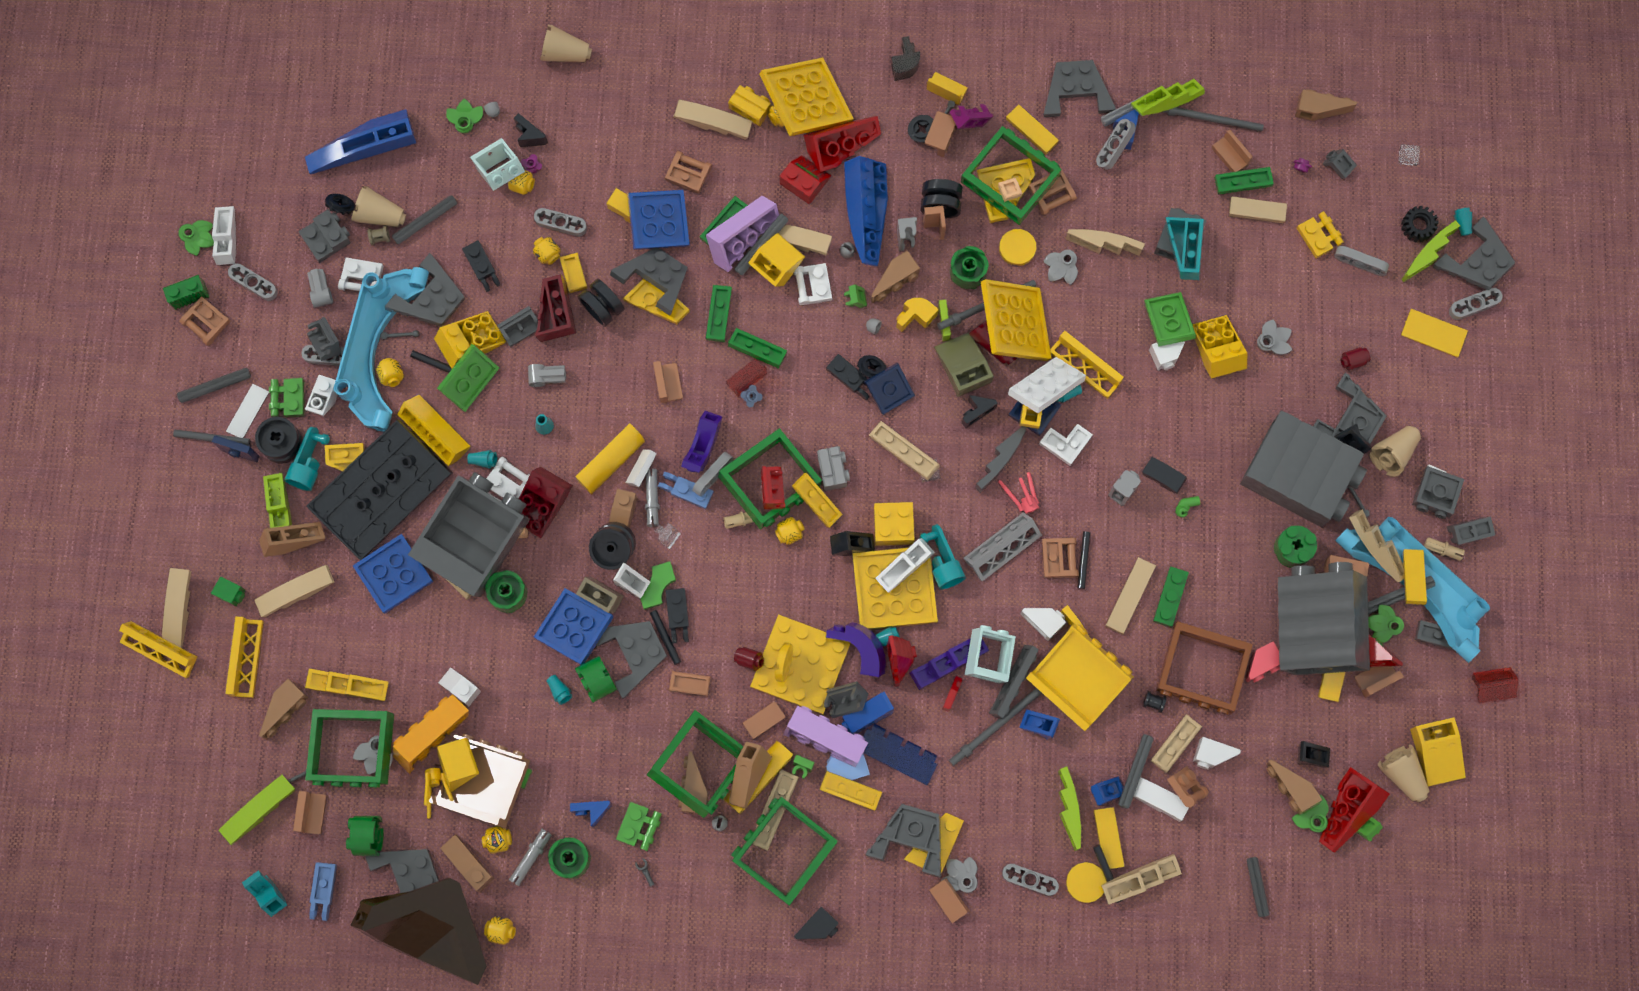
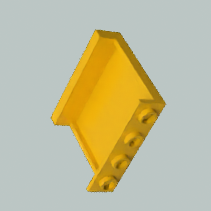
M1074 624L1040 664L1030 672L1026 679L1080 728L1086 731L1134 676L1131 674L1132 670L1124 664L1120 665L1116 661L1118 658L1112 652H1106L1102 649L1103 645L1096 638L1091 639L1084 627Z

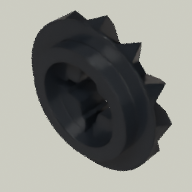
M919 115L913 118L908 125L910 138L916 143H925L934 119L928 115ZM919 125L926 129V134L922 131L920 132Z
M330 194L325 199V206L329 208V211H334L336 214L341 213L345 215L351 214L354 211L355 203L343 194Z
M872 355L861 357L857 364L858 372L863 373V378L869 377L870 379L887 369L881 359Z

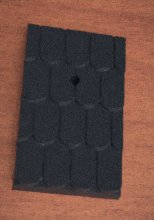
M398 419L306 507L359 560H362L453 472Z

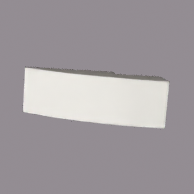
M234 206L215 208L212 256L216 265L235 264L236 222Z
M922 538L918 539L875 579L889 593L935 552Z
M1140 777L1133 797L1160 813L1163 812L1179 822L1182 821L1189 807L1183 804L1179 796Z

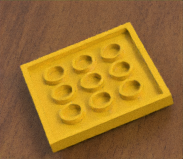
M824 58L761 70L759 75L789 136L826 129L853 121L854 118Z
M987 279L981 281L992 354L1041 361L1052 359L1040 288Z
M908 548L852 553L860 625L870 630L888 628L890 626L900 627L938 623L931 557L888 593L875 578Z
M778 614L763 652L764 664L756 671L750 688L800 707L805 706L813 712L824 715L826 710L824 707L827 696L826 692L828 689L834 688L851 643L844 640L826 638V632ZM784 643H790L793 645L790 670L785 682H779L775 679V671L779 670L777 665L778 654Z

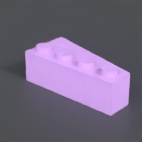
M761 196L706 234L714 264L729 272L733 268L731 265L744 256L743 252L749 246L752 247L756 243L757 238L779 216L776 203Z
M797 706L783 733L787 737H790L791 734L798 739L797 741L804 745L812 743L813 747L822 753L832 752L831 756L853 767H856L868 744L863 736L847 732V728L839 724L836 726L830 723V720L822 715H819V717L814 715L812 710L805 706Z

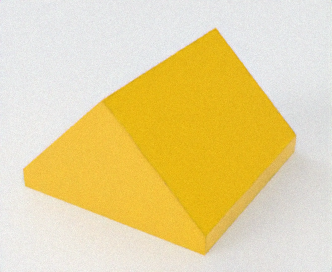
M467 738L437 746L438 758L450 792H453L479 774Z

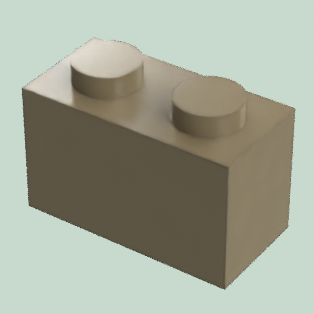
M585 577L576 595L607 613H615L624 595L592 577Z

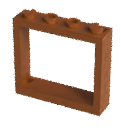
M1177 621L1172 630L1156 691L1167 698L1172 696L1178 697L1179 701L1183 703H1197L1198 707L1203 709H1217L1219 714H1232L1236 709L1253 644ZM1180 634L1243 653L1230 703L1166 684Z

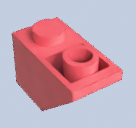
M1274 641L1253 652L1246 675L1247 682L1251 680L1254 683L1265 678L1263 674L1269 671L1273 674L1280 670L1279 650Z

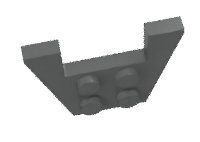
M1093 60L1056 62L1043 114L1044 117H1057L1061 115L1059 98L1096 96L1098 114L1110 113L1116 110Z
M1482 217L1472 227V232L1481 238L1484 243L1462 265L1445 253L1434 264L1433 268L1439 271L1441 269L1448 272L1451 276L1466 279V282L1490 290L1514 267L1515 261L1486 218Z
M654 248L612 269L610 276L625 284L634 273L638 274L665 293L658 300L656 307L670 316L688 267L660 248Z
M429 253L419 267L429 271V275L433 277L431 282L412 304L395 294L385 305V309L390 312H399L407 317L419 318L420 321L442 327L465 300V297L432 254Z
M1345 372L1335 389L1351 397L1352 401L1335 429L1319 419L1316 420L1313 427L1334 437L1357 424L1360 434L1371 444L1386 415L1371 398H1368L1361 391L1362 389L1359 385H1356Z
M650 621L607 627L596 644L599 647L617 639L632 670V674L614 682L622 699L626 698L667 657Z
M901 804L887 823V827L876 838L873 846L868 849L866 856L884 862L890 842L927 852L922 872L940 878V815Z
M428 849L378 852L379 856H365L370 871L389 864L391 865L400 893L409 892L439 881Z

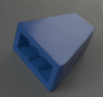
M885 691L868 700L862 711L842 716L844 722L841 725L847 728V732L853 735L892 715L894 707Z

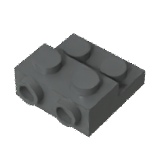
M329 209L313 218V223L299 231L319 263L351 243L348 239L350 236L345 226L342 228L339 226L338 222H340V219L335 212L331 213Z
M1427 466L1412 505L1417 506L1416 509L1418 511L1428 512L1429 510L1434 512L1438 518H1449L1454 514L1464 479Z

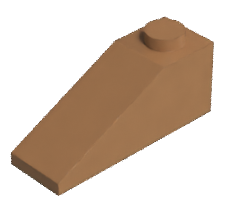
M617 489L609 522L623 523L630 528L638 500L636 493Z
M315 522L266 528L263 530L259 542L264 557L283 555L324 541L325 535L321 523Z
M456 834L441 847V850L476 891L481 892L495 879Z

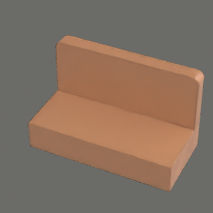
M937 111L925 140V145L938 149L937 155L941 157L945 156L957 127L951 115Z
M1228 130L1225 136L1211 147L1231 172L1242 171L1249 166L1253 158L1231 130Z
M943 206L924 208L923 226L924 228L939 227L940 240H944L946 230Z
M661 361L653 362L660 402L666 403L682 400L683 395L677 364L661 365Z
M1371 667L1369 671L1356 675L1354 679L1366 698L1402 679L1404 676L1400 670L1395 672L1393 667Z
M299 791L293 831L319 835L322 833L326 795Z

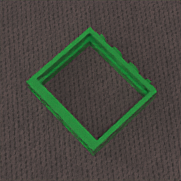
M1002 126L961 175L960 182L1020 226L1060 177L1062 169L1055 161L1047 159L1041 151L1033 149L1026 140L1018 138L1011 129H1006ZM1001 138L1050 173L1049 177L1022 210L1010 201L1004 202L999 193L972 174Z
M780 428L719 470L718 478L760 530L763 527L767 528L769 525H773L777 517H784L790 512L791 507L794 505L799 506L804 500L796 492L785 500V508L772 509L762 516L733 480L732 476L780 442L801 470L807 473L819 488L822 483L821 478Z
M313 709L305 780L312 782V785L324 786V783H331V786L343 787V783L350 784V787H362V784H368L370 788H380V785H388L394 713L388 711ZM323 720L381 721L375 776L318 775Z
M694 710L646 775L702 818H705L708 813L712 815L719 805L716 802L719 798L723 800L729 792L727 787L730 783H733L736 764L706 805L660 771L692 726L696 727L735 758H738L744 746Z
M779 797V799L774 798L769 804V812L766 815L762 814L756 821L758 825L754 831L750 829L743 838L746 841L743 846L736 847L731 854L734 857L731 861L790 906L838 841L783 797ZM781 806L826 840L786 895L740 860Z

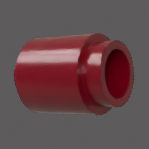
M1365 347L1344 352L1340 358L1342 367L1348 371L1367 365V362L1371 360L1370 353Z
M743 647L736 650L734 662L739 666L757 671L763 666L764 657L762 652Z

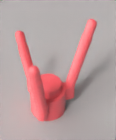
M1027 472L1031 495H1029L1023 479L1019 478L1026 496L1021 499L1022 503L1018 501L1001 480H998L1000 486L1018 506L1020 512L1024 511L1025 514H1029L1039 509V501L1036 497L1030 472Z

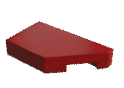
M955 677L942 710L947 712L951 710L962 683V678Z

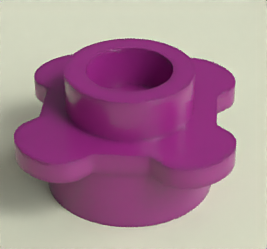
M535 154L530 155L527 159H522L520 162L525 170L532 174L542 169V164L538 162Z
M1302 158L1293 162L1295 163L1293 168L1303 173H1307L1312 168L1309 165L1310 162Z

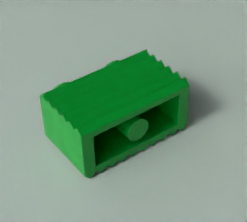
M199 275L163 288L166 300L174 310L181 307L184 308V306L191 305L195 301L197 302L201 296L204 299L209 298L205 282Z

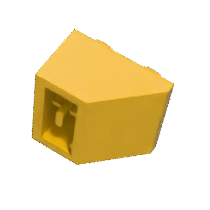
M776 233L756 251L748 263L771 284L778 287L784 286L805 256L779 233Z

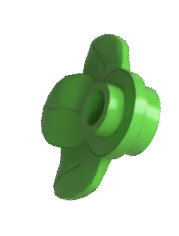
M463 99L456 109L448 108L446 116L449 122L455 124L458 132L468 133L472 130L473 125L482 119L483 108L482 106L472 108L471 104L466 99ZM463 123H467V126L462 127L461 125Z
M198 220L192 225L185 224L180 227L179 237L185 242V249L189 253L197 256L200 252V247L208 248L214 246V240L209 233L213 224L208 221ZM190 230L192 234L186 235L185 231Z
M1379 605L1378 614L1368 617L1369 628L1375 631L1372 637L1381 643L1389 641L1392 635H1398L1404 629L1403 620L1396 616L1394 610L1387 605ZM1394 622L1398 624L1396 629L1391 628V624Z
M1320 795L1322 798L1320 804L1301 815L1296 814L1292 817L1296 826L1302 829L1309 828L1313 832H1322L1326 829L1328 824L1326 815L1329 807L1322 795ZM1314 819H1318L1320 821L1319 826H1316L1314 824Z

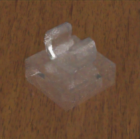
M669 523L665 528L659 525L655 530L659 534L657 539L668 549L673 546L680 536L679 531Z

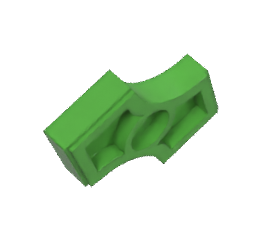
M671 562L652 566L650 584L641 597L644 610L662 605L664 590L669 584L676 581Z

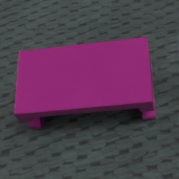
M980 104L983 112H979L976 107L965 109L962 105L958 106L959 110L952 109L950 111L958 129L983 127L994 117L993 114H990L985 104Z

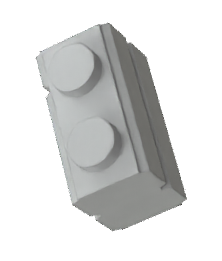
M840 446L818 450L817 456L824 491L847 487V481H850L848 469L844 470L843 463L846 462L845 452L840 451Z
M1125 470L1113 485L1108 494L1109 497L1119 505L1124 506L1141 482L1139 475L1132 470Z

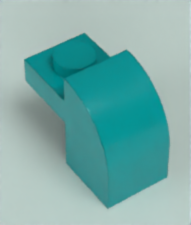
M259 870L242 882L244 888L256 898L260 908L270 917L287 906L283 895L267 875L264 876Z

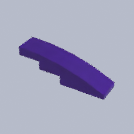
M971 638L911 671L909 674L917 688L920 690L966 665ZM983 639L981 641L979 657L989 651Z

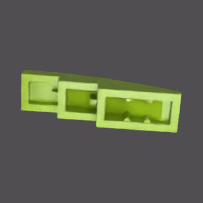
M1195 79L1183 85L1177 82L1166 89L1163 86L1158 87L1132 102L1131 106L1141 116L1155 114L1190 102L1205 94V89Z
M1456 220L1427 243L1409 266L1402 278L1403 282L1435 263L1439 258L1436 253L1444 249L1450 242L1447 237L1455 233L1460 227Z
M283 473L263 476L270 528L291 526L292 520Z
M1066 766L1058 771L1065 789L1059 792V795L1066 809L1059 815L1076 851L1081 848L1080 812L1075 787Z
M283 775L279 776L233 815L218 831L230 845H233L260 824L265 816L276 809L280 802L295 791V788Z

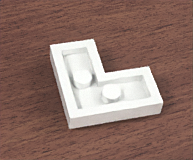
M1079 424L1074 427L1067 438L1050 428L1039 444L1071 466L1093 434Z

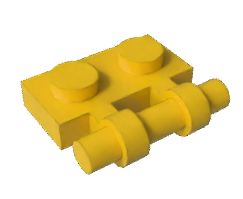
M1324 211L1318 215L1321 222L1317 223L1313 217L1296 228L1316 259L1333 249L1331 242L1335 241L1337 246L1344 243L1341 238L1342 234L1339 230L1335 229L1332 224L1333 220ZM1326 227L1330 234L1327 237L1322 231V228Z

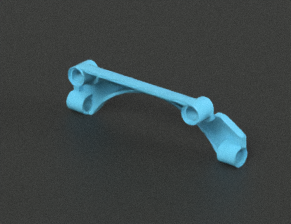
M413 267L412 270L403 269L385 274L383 279L373 272L367 273L363 277L334 384V391L342 400L350 402L349 408L367 428L385 432L389 428L393 413L380 394L374 368L380 334L397 313L395 311H387L385 305L395 294L408 303L417 298L426 287L429 271L420 267ZM377 281L374 286H370L372 282ZM348 387L346 392L341 393L343 388Z
M1387 517L1379 526L1385 542L1393 541L1402 563L1404 549L1424 550L1425 578L1431 576L1436 584L1435 587L1426 590L1427 603L1424 606L1438 623L1449 646L1469 663L1481 651L1479 649L1480 628L1476 623L1490 610L1489 604L1403 528L1396 519ZM1347 528L1335 540L1353 558L1368 562L1386 572L1368 551L1355 529L1349 530ZM1403 579L1400 583L1405 586Z

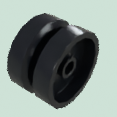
M948 179L925 181L922 186V196L924 198L921 199L920 211L924 214V208L943 206L945 219L959 216L961 214L962 203L960 199H962L963 186Z
M596 279L590 284L592 292L583 290L577 297L589 314L599 324L606 327L612 321L611 314L618 316L625 308L615 293L600 279Z
M271 417L263 421L255 434V443L259 451L271 462L278 464L289 463L295 460L303 441L300 431L288 419L282 417Z
M606 523L599 528L590 540V557L601 568L607 570L618 569L634 553L636 547L635 535L623 523Z

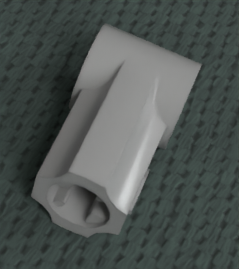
M313 269L308 272L311 288L310 298L313 307L317 308L333 304L332 294L327 285L324 270Z
M532 364L528 366V385L531 387H542L549 383H566L565 365L544 366L542 364Z

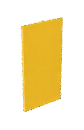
M1410 309L1401 336L1458 358L1468 330Z

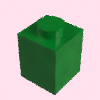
M220 576L211 594L236 607L238 603L243 601L245 589Z

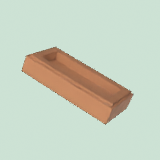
M672 671L669 691L708 697L711 676Z
M774 701L742 724L754 740L786 717Z
M947 878L929 890L952 923L969 912Z

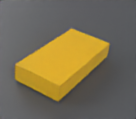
M578 253L559 257L569 293L588 289Z

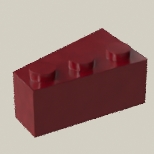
M561 274L542 279L540 310L535 337L540 342L576 334L567 284Z

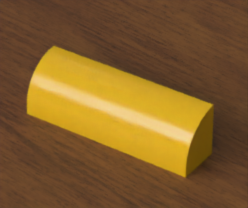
M420 395L403 402L397 415L448 466L457 462L468 451L470 445Z
M629 423L575 476L578 483L592 495L645 442L642 435Z
M778 741L767 750L772 758L747 807L794 757ZM731 790L727 793V795H726V796L724 797V799H723V800L726 801L728 804H729V798H730ZM729 804L739 815L745 810L744 808Z

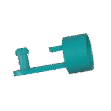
M310 427L307 430L296 458L291 463L284 481L301 490L312 491L320 464L311 456L317 442H321L323 445L329 443V435L319 434V430L316 427Z
M936 524L932 526V532L922 533L920 539L922 538L926 543L930 540H935L944 560V564L940 556H936L932 560L934 569L932 573L939 589H948L963 582L966 576L959 560H955L941 527Z

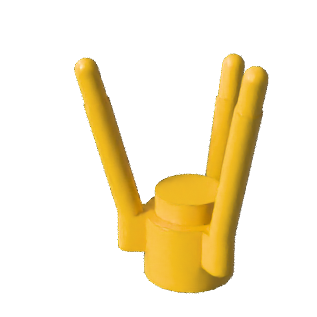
M440 768L425 770L424 805L427 806L428 819L431 818V803L429 800L432 795V787L440 786L442 781L449 800L452 802L454 800L452 793L449 791L444 773H441Z

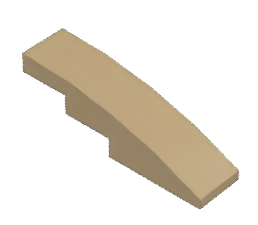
M678 100L674 118L704 130L712 129L724 135L729 133L744 140L748 138L752 121L740 116L684 100Z
M785 225L779 232L796 249L808 253L810 250L827 255L832 241V236L791 225Z
M1069 229L1066 235V240L1098 254L1104 248L1118 255L1124 249L1140 256L1145 243L1132 238L1104 231Z
M1363 509L1356 511L1349 518L1358 536L1381 567L1397 582H1401L1404 579V568L1393 541H1384L1378 525L1370 527Z
M328 565L303 574L255 599L261 617H267L281 608L285 609L299 600H305L333 584L334 580Z
M170 568L164 606L162 638L182 648L189 615L187 607L190 596L188 588L191 571Z
M1172 854L1102 884V888L1108 904H1112L1145 892L1146 889L1164 883V880L1181 875L1182 873L1176 856Z

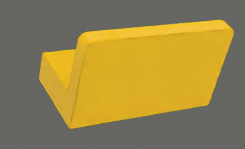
M937 72L927 81L928 91L949 101L952 100L957 105H960L968 90V87Z

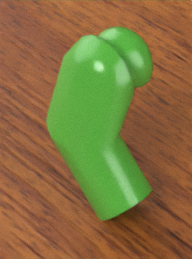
M1199 496L1181 499L1175 510L1176 515L1186 517L1190 507L1200 505Z

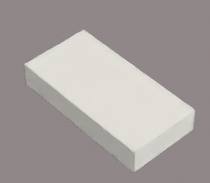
M642 450L625 483L630 486L639 487L656 453L652 450Z

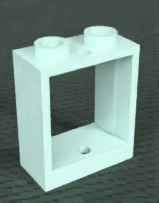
M502 138L470 157L478 172L493 191L525 172L517 156ZM509 158L510 161L490 173L486 172V170L504 159Z
M985 625L972 629L965 675L999 684L1007 683L1016 636L1009 635V632L1005 630L993 631L992 627ZM982 637L1002 642L997 671L977 667Z

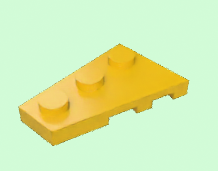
M644 278L623 298V301L676 325L690 312L678 299H676L670 316L656 307L658 300L665 293Z
M945 813L940 818L941 873L964 820ZM913 849L904 860L923 868L928 853Z

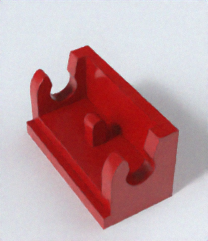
M762 466L761 483L764 509L785 508L781 467Z

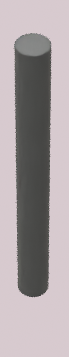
M176 429L173 432V436L179 438L212 442L213 437L216 435L250 446L249 438Z

